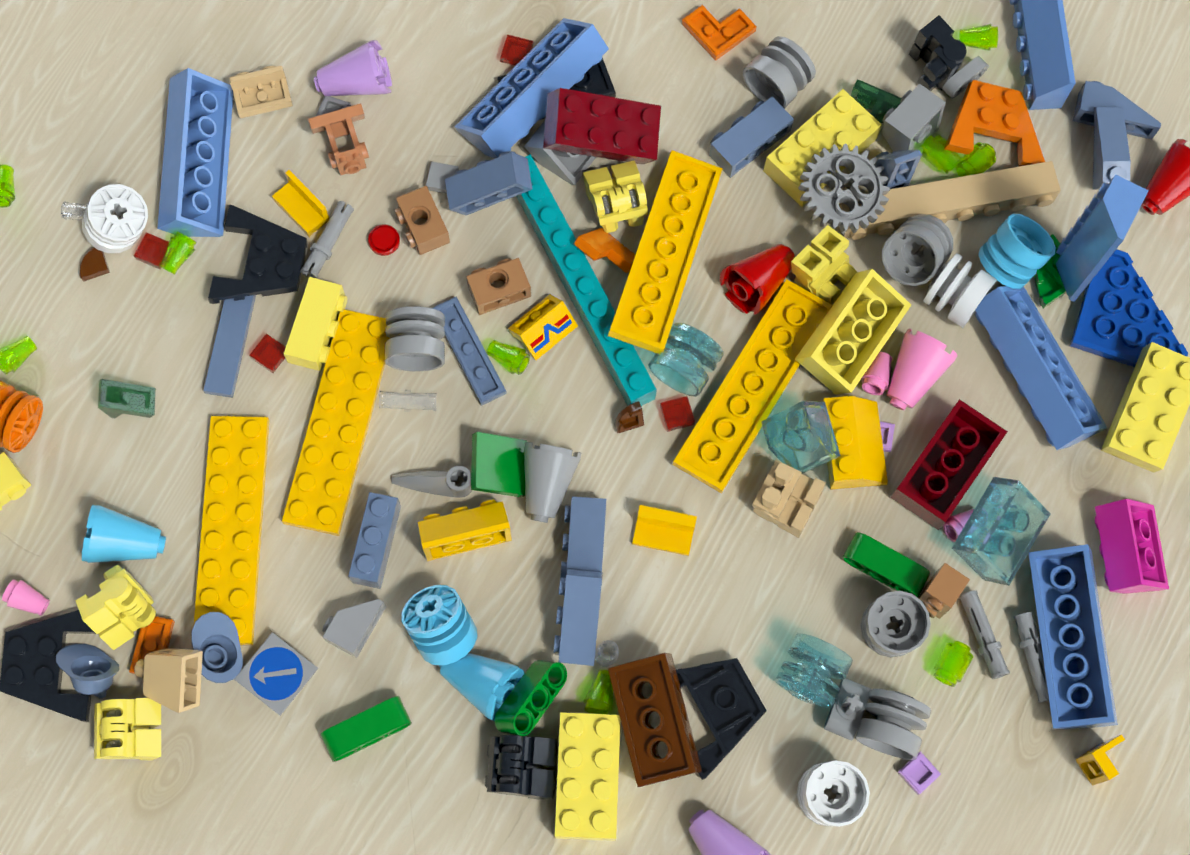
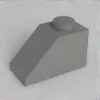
M376 599L337 611L334 617L330 616L325 622L322 632H324L323 638L329 644L357 658L386 608L384 602Z

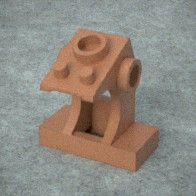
M361 103L308 119L313 134L326 130L332 152H329L328 156L332 168L338 167L340 175L355 174L361 169L367 168L364 159L369 158L365 142L359 143L353 126V122L365 119ZM350 135L354 149L339 153L335 139Z

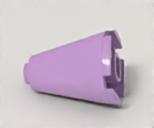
M377 40L369 41L317 70V76L314 77L317 91L322 92L324 96L391 93L392 90L388 88L392 86L391 74L386 57L382 58L378 53L379 50H382Z
M700 810L689 820L691 823L689 832L701 855H771L765 848L712 810L706 812Z

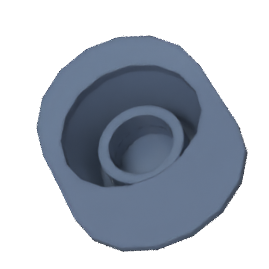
M209 612L202 615L195 622L191 631L193 650L203 651L201 675L214 683L229 682L240 673L243 665L236 626L227 615L220 612Z
M69 645L61 649L56 655L57 665L69 675L73 688L78 693L93 694L100 699L106 696L107 690L113 683L114 675L119 671V664L93 645Z

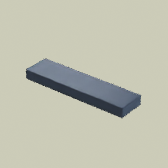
M256 295L245 296L244 300L234 301V298L224 300L203 390L205 394L233 398Z
M457 296L433 307L432 309L438 310L445 315V337L481 406L507 394Z

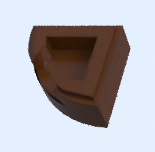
M95 247L85 255L81 262L80 277L83 282L110 273L104 252L97 250Z
M638 401L627 406L618 414L614 423L617 433L644 425L640 402Z

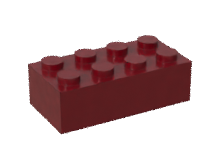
M558 88L547 94L543 148L624 162L635 160L636 164H647L656 161L661 106Z
M959 399L891 498L939 530L946 523L1008 431Z

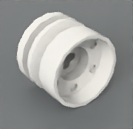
M109 184L98 189L91 196L82 218V230L87 241L97 250L106 253H121L130 249L138 241L148 219L147 205L142 196L133 188L122 184ZM115 211L117 215H122L121 219H118L116 215H111L112 212Z
M956 253L937 272L929 284L927 295L923 302L930 305L937 296L941 299L935 310L939 312L949 303L952 305L948 319L964 328L976 312L977 306L990 292L997 279L983 270H980L973 278L969 277L968 273L972 263L968 261L960 271L957 267L963 257Z
M835 760L815 764L804 772L798 782L797 798L799 807L807 818L819 825L840 827L852 824L863 815L869 803L870 791L866 778L858 768L848 762ZM833 787L832 792L836 794V798L828 800L824 790Z

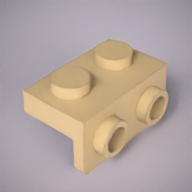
M267 66L259 71L251 73L241 72L229 78L240 119L293 106L282 66Z

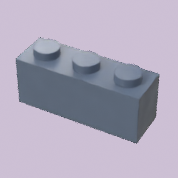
M773 96L765 102L762 100L752 108L751 113L745 118L743 116L737 118L728 131L725 133L720 132L713 137L710 142L709 156L731 178L791 131L794 118Z
M513 151L503 152L498 158L493 160L481 161L477 163L476 167L471 169L459 170L454 176L445 179L449 210L465 216L532 190L528 159Z
M369 492L348 576L353 584L381 589L401 509L398 498Z
M572 497L571 505H565L564 522L570 523L569 533L563 534L562 551H568L567 562H561V577L566 578L567 569L602 572L606 499Z
M567 569L566 578L560 577L559 595H564V605L557 608L556 624H562L561 636L555 635L553 652L559 653L558 663L594 666L603 572Z

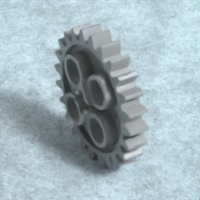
M834 144L830 149V153L826 148H823L820 156L814 154L811 158L812 163L808 162L804 167L807 172H803L800 179L805 182L800 184L799 190L805 191V193L800 197V201L809 202L804 210L814 211L811 217L812 220L818 217L822 219L820 227L830 223V227L833 229L840 226L842 234L847 231L848 227H850L853 233H856L859 225L861 228L866 229L869 226V222L874 223L878 219L877 215H881L885 209L881 205H886L889 199L883 195H886L890 188L883 186V184L889 178L880 176L884 166L877 168L874 166L877 161L876 157L870 161L867 159L869 151L866 150L860 155L858 154V146L849 151L847 144H844L839 151L838 147ZM839 166H845L850 174L842 173ZM824 183L828 185L831 192L823 191L819 184ZM858 186L866 187L869 194L860 192ZM839 203L846 204L850 212L841 210Z

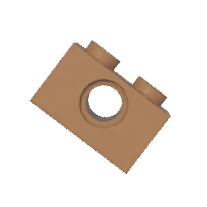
M427 185L396 198L398 208L394 209L397 219L400 225L406 224L408 232L405 233L407 241L411 248H417L419 255L450 243L448 230ZM424 218L427 220V222L422 225H417L414 223L417 219Z
M519 258L501 260L494 267L488 269L479 268L466 276L468 288L479 315L531 297V286ZM497 280L505 283L500 288H495L491 284Z
M944 563L933 574L918 597L928 610L929 617L935 618L936 616L940 619L953 607L970 579Z

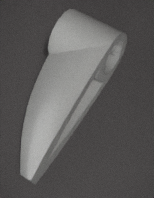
M455 466L449 471H420L392 475V484L419 492L456 498L466 497L472 492L471 473L464 466ZM459 477H463L464 482L462 485L456 486V483L453 481H458Z

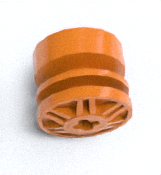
M0 381V447L16 453L25 448L36 433L42 418L43 402L39 397L29 395L23 390L16 391L13 386Z

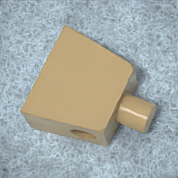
M167 648L146 654L144 659H140L136 663L134 669L136 676L144 678L143 693L145 697L177 713L200 706L203 651Z

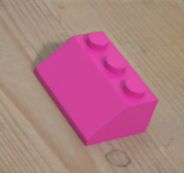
M1122 499L1095 506V525L1100 534L1101 544L1099 549L1105 563L1106 572L1104 578L1109 587V592L1127 594L1168 590L1169 585L1154 505L1131 499Z

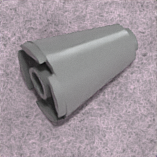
M525 442L526 513L532 514L531 520L548 523V518H555L580 462L581 452H574L572 456L573 450L546 444L535 445L532 448L533 442Z

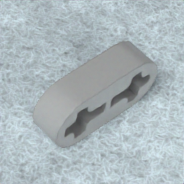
M980 56L974 58L955 73L944 84L942 89L952 99L967 89L968 84L972 80H978L987 71L989 65Z

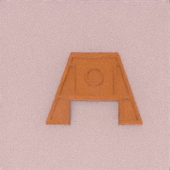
M972 80L967 86L944 150L966 155L970 154L974 150V133L1018 143V167L1045 162L1022 92Z

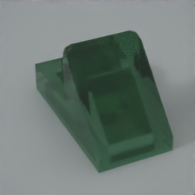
M858 79L851 93V97L863 108L872 110L871 115L880 123H884L883 118L891 108L896 109L902 99Z
M100 379L98 408L114 419L122 414L151 418L155 415L156 388Z

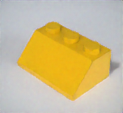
M855 396L824 398L820 409L830 490L887 485L888 480L877 402Z
M488 500L480 503V507L473 509L459 507L452 510V514L444 516L430 514L423 518L424 521L418 522L421 543L427 561L512 541L510 525L503 501L497 503L496 500Z

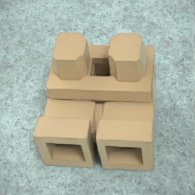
M775 460L752 504L754 507L753 511L761 518L773 522L779 528L800 538L824 490L826 482L817 478L807 477L801 474L802 472Z

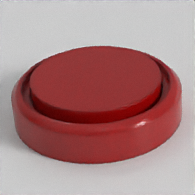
M386 224L374 227L368 236L370 249L377 255H391L400 245L398 231Z

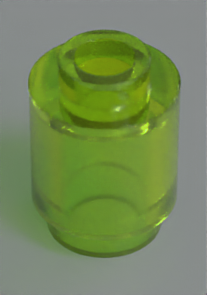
M938 134L935 138L930 135L920 147L923 149L922 157L940 172L944 171L948 174L960 162L962 157L957 152L944 150L947 141Z
M976 143L974 150L970 154H964L958 160V164L955 166L958 175L963 177L985 173L996 163L994 148L987 143Z
M960 641L947 643L934 667L936 671L933 676L943 684L955 687L957 682L962 681L974 657L970 653L971 648Z

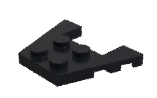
M229 205L225 222L226 232L252 235L243 279L213 276L208 296L209 303L217 304L220 303V300L234 298V301L244 300L245 296L262 294V297L297 292L308 244L307 238L234 205Z
M79 610L5 632L0 692L79 721L89 722L91 695L60 694L63 670L56 663L57 653L65 647L66 634H96L82 620Z
M738 658L676 669L680 688L682 689L687 686L716 739L715 742L697 751L702 772H698L702 780L706 779L767 712Z

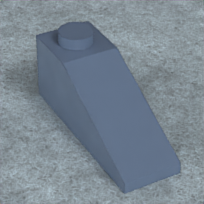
M1085 81L1078 93L1073 118L1074 122L1094 126V107H1123L1127 134L1152 140L1161 128V123L1111 86L1104 85L1098 81Z
M1094 107L1093 190H1099L1102 183L1106 182L1109 184L1115 174L1130 181L1131 160L1123 107Z
M897 150L892 153L886 151L875 156L877 161L874 166L876 168L884 166L880 176L889 178L883 186H887L890 189L908 186L922 156L920 150Z

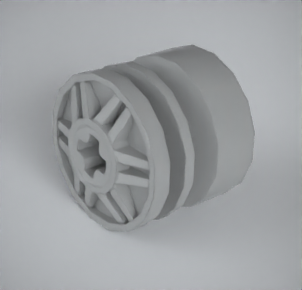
M781 36L775 37L762 50L761 55L755 57L743 70L745 83L760 101L763 100L765 102L773 96L784 109L797 96V92L803 90L806 84L815 78L816 74L815 66L808 54L794 41Z
M918 214L909 217L884 244L882 262L886 271L894 280L904 285L918 286L927 283L950 258L953 251L952 234L942 220L932 215Z
M416 306L396 308L386 314L387 327L385 333L390 338L385 343L386 365L403 371H429L440 368L445 364V345L441 341L445 336V315L442 312L432 308Z
M903 591L887 592L873 601L864 611L861 620L862 637L868 647L879 655L890 658L903 656L920 647L928 637L931 625L929 612L923 602L911 593ZM890 619L893 623L898 622L899 624L895 631L887 629L886 625L890 623Z
M884 689L870 690L869 699L874 703H867L865 709L876 719H861L855 739L861 744L884 754L906 760H916L922 739L911 732V730L926 729L927 724L922 719L930 717L931 708L904 693Z

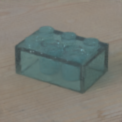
M993 477L952 549L984 581L1010 586L1051 513L1019 480Z

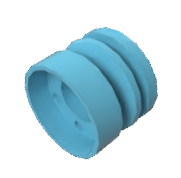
M1012 214L997 229V233L992 235L988 242L982 245L978 255L985 270L997 279L998 282L1013 289H1021L1035 276L1037 269L1043 267L1052 258L1056 247L1053 239L1040 224L1025 215Z
M434 585L422 589L406 602L402 610L401 622L423 659L432 665L444 666L457 662L470 652L478 638L477 627L467 612L460 596L455 589L447 585Z

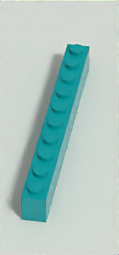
M531 154L526 156L532 190L516 197L625 403L629 406L639 401L641 406L655 400L657 389L634 346L608 336L616 312L586 256L575 246L576 238Z

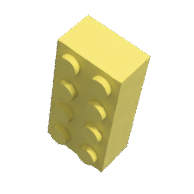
M842 89L766 157L763 171L803 207L808 201H800V197L805 193V191L799 190L800 184L805 182L800 179V176L803 172H807L804 167L808 162L812 163L811 158L813 155L817 154L820 156L823 148H826L830 153V149L834 144L838 147L839 151L844 144H847L849 151L858 146V154H861L877 139L882 124ZM839 166L840 171L846 168L845 166ZM824 183L819 184L821 189L826 186Z
M873 269L856 272L795 360L835 395L852 393L911 307V304Z
M1153 342L1143 347L1101 451L1153 473L1163 470L1190 405L1189 357Z
M560 712L555 838L616 841L620 715Z

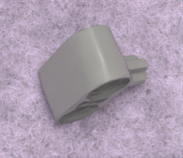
M843 677L827 716L824 730L852 741L869 700L871 688Z

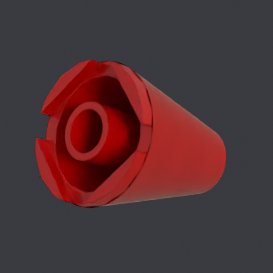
M1177 139L1171 144L1146 187L1149 191L1141 206L1151 215L1155 213L1162 215L1190 196V148L1184 145L1187 142L1184 139Z
M778 244L725 267L720 273L721 286L723 284L726 285L728 292L725 295L727 299L745 314L749 312H754L753 315L759 313L792 270L791 261L795 258L792 249Z

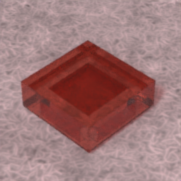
M507 35L500 61L516 66L532 50L533 41Z
M146 232L134 257L138 261L161 270L173 245L169 241Z
M266 333L249 356L268 371L274 373L285 359L284 351L286 346Z
M688 396L660 403L667 432L695 425Z

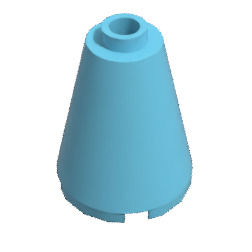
M100 505L91 506L86 526V537H84L82 561L95 563L156 559L157 553L163 554L166 536H161V529Z
M468 653L457 662L444 666L439 665L441 668L440 674L487 719L495 721V715L500 706L524 675V671L517 665Z

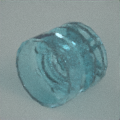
M675 323L671 327L664 351L655 353L648 366L651 372L670 388L685 395L696 397L700 395L709 380L706 372H713L716 369V363L721 361L724 353L720 345L704 332L684 323Z
M797 633L788 654L798 663L784 661L781 666L784 672L777 674L775 682L792 696L804 702L831 708L835 702V698L831 694L837 695L840 688L830 678L844 680L853 660L844 651L828 642L810 635Z

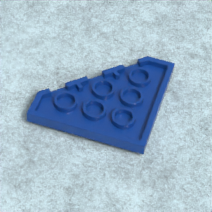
M1116 249L1087 285L1070 346L1132 367L1136 366L1143 347L1151 342L1188 356L1183 343L1180 344L1172 332L1174 328L1163 310H1159L1152 299L1153 294L1143 277H1139L1134 269L1133 261L1129 254Z

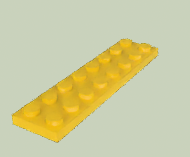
M671 150L608 336L662 355L723 168Z
M786 279L674 459V466L722 494L799 368L800 363L795 358L833 306L832 304Z
M343 310V312L339 313L337 320L339 325L335 337L332 338L331 349L324 367L282 518V523L285 525L340 536L386 364L385 343L390 339L385 333L387 327L386 318L349 310Z
M211 416L194 624L204 614L220 612L227 615L234 622L238 631L240 645H253L270 420L268 417Z

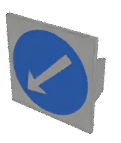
M272 632L234 680L281 716L318 670V667Z

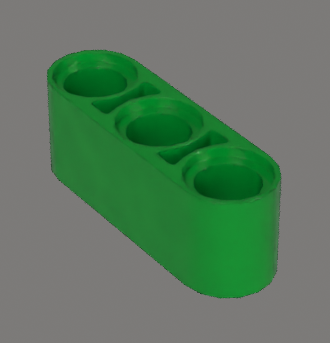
M860 532L855 533L842 557L850 566L891 589L911 593L917 598L931 574L924 566Z
M534 661L498 709L495 715L496 728L503 733L520 736L528 735L565 685L567 680L565 666L558 662Z
M396 696L326 729L320 735L332 762H336L407 728L412 722L400 696Z

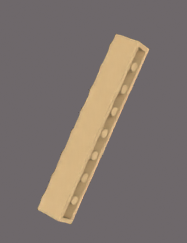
M1052 161L890 189L886 195H883L889 199L886 205H881L885 210L881 215H877L878 219L874 223L869 222V226L866 229L861 228L859 225L856 233H853L850 227H848L842 236L852 240H859L874 233L887 235L897 230L909 217L918 214L932 215L946 223L948 220L953 219L966 221L982 214L993 216L1001 211L1010 209L1012 212H1017L1032 205L1045 207L1055 201L1061 189ZM839 203L841 210L850 212L846 204Z

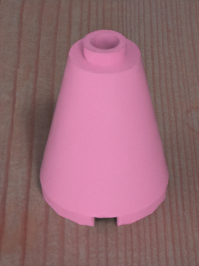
M907 329L887 396L891 398L889 403L905 411L906 407L912 409L954 363L958 356L957 353L952 350L951 354L944 351L947 345L920 331H917L916 335H912V329Z

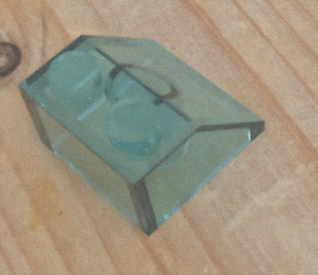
M801 401L761 422L768 449L782 463L802 472L801 474L840 457L825 402Z

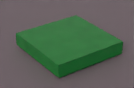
M482 432L473 433L471 490L520 498L524 497V446L527 440Z

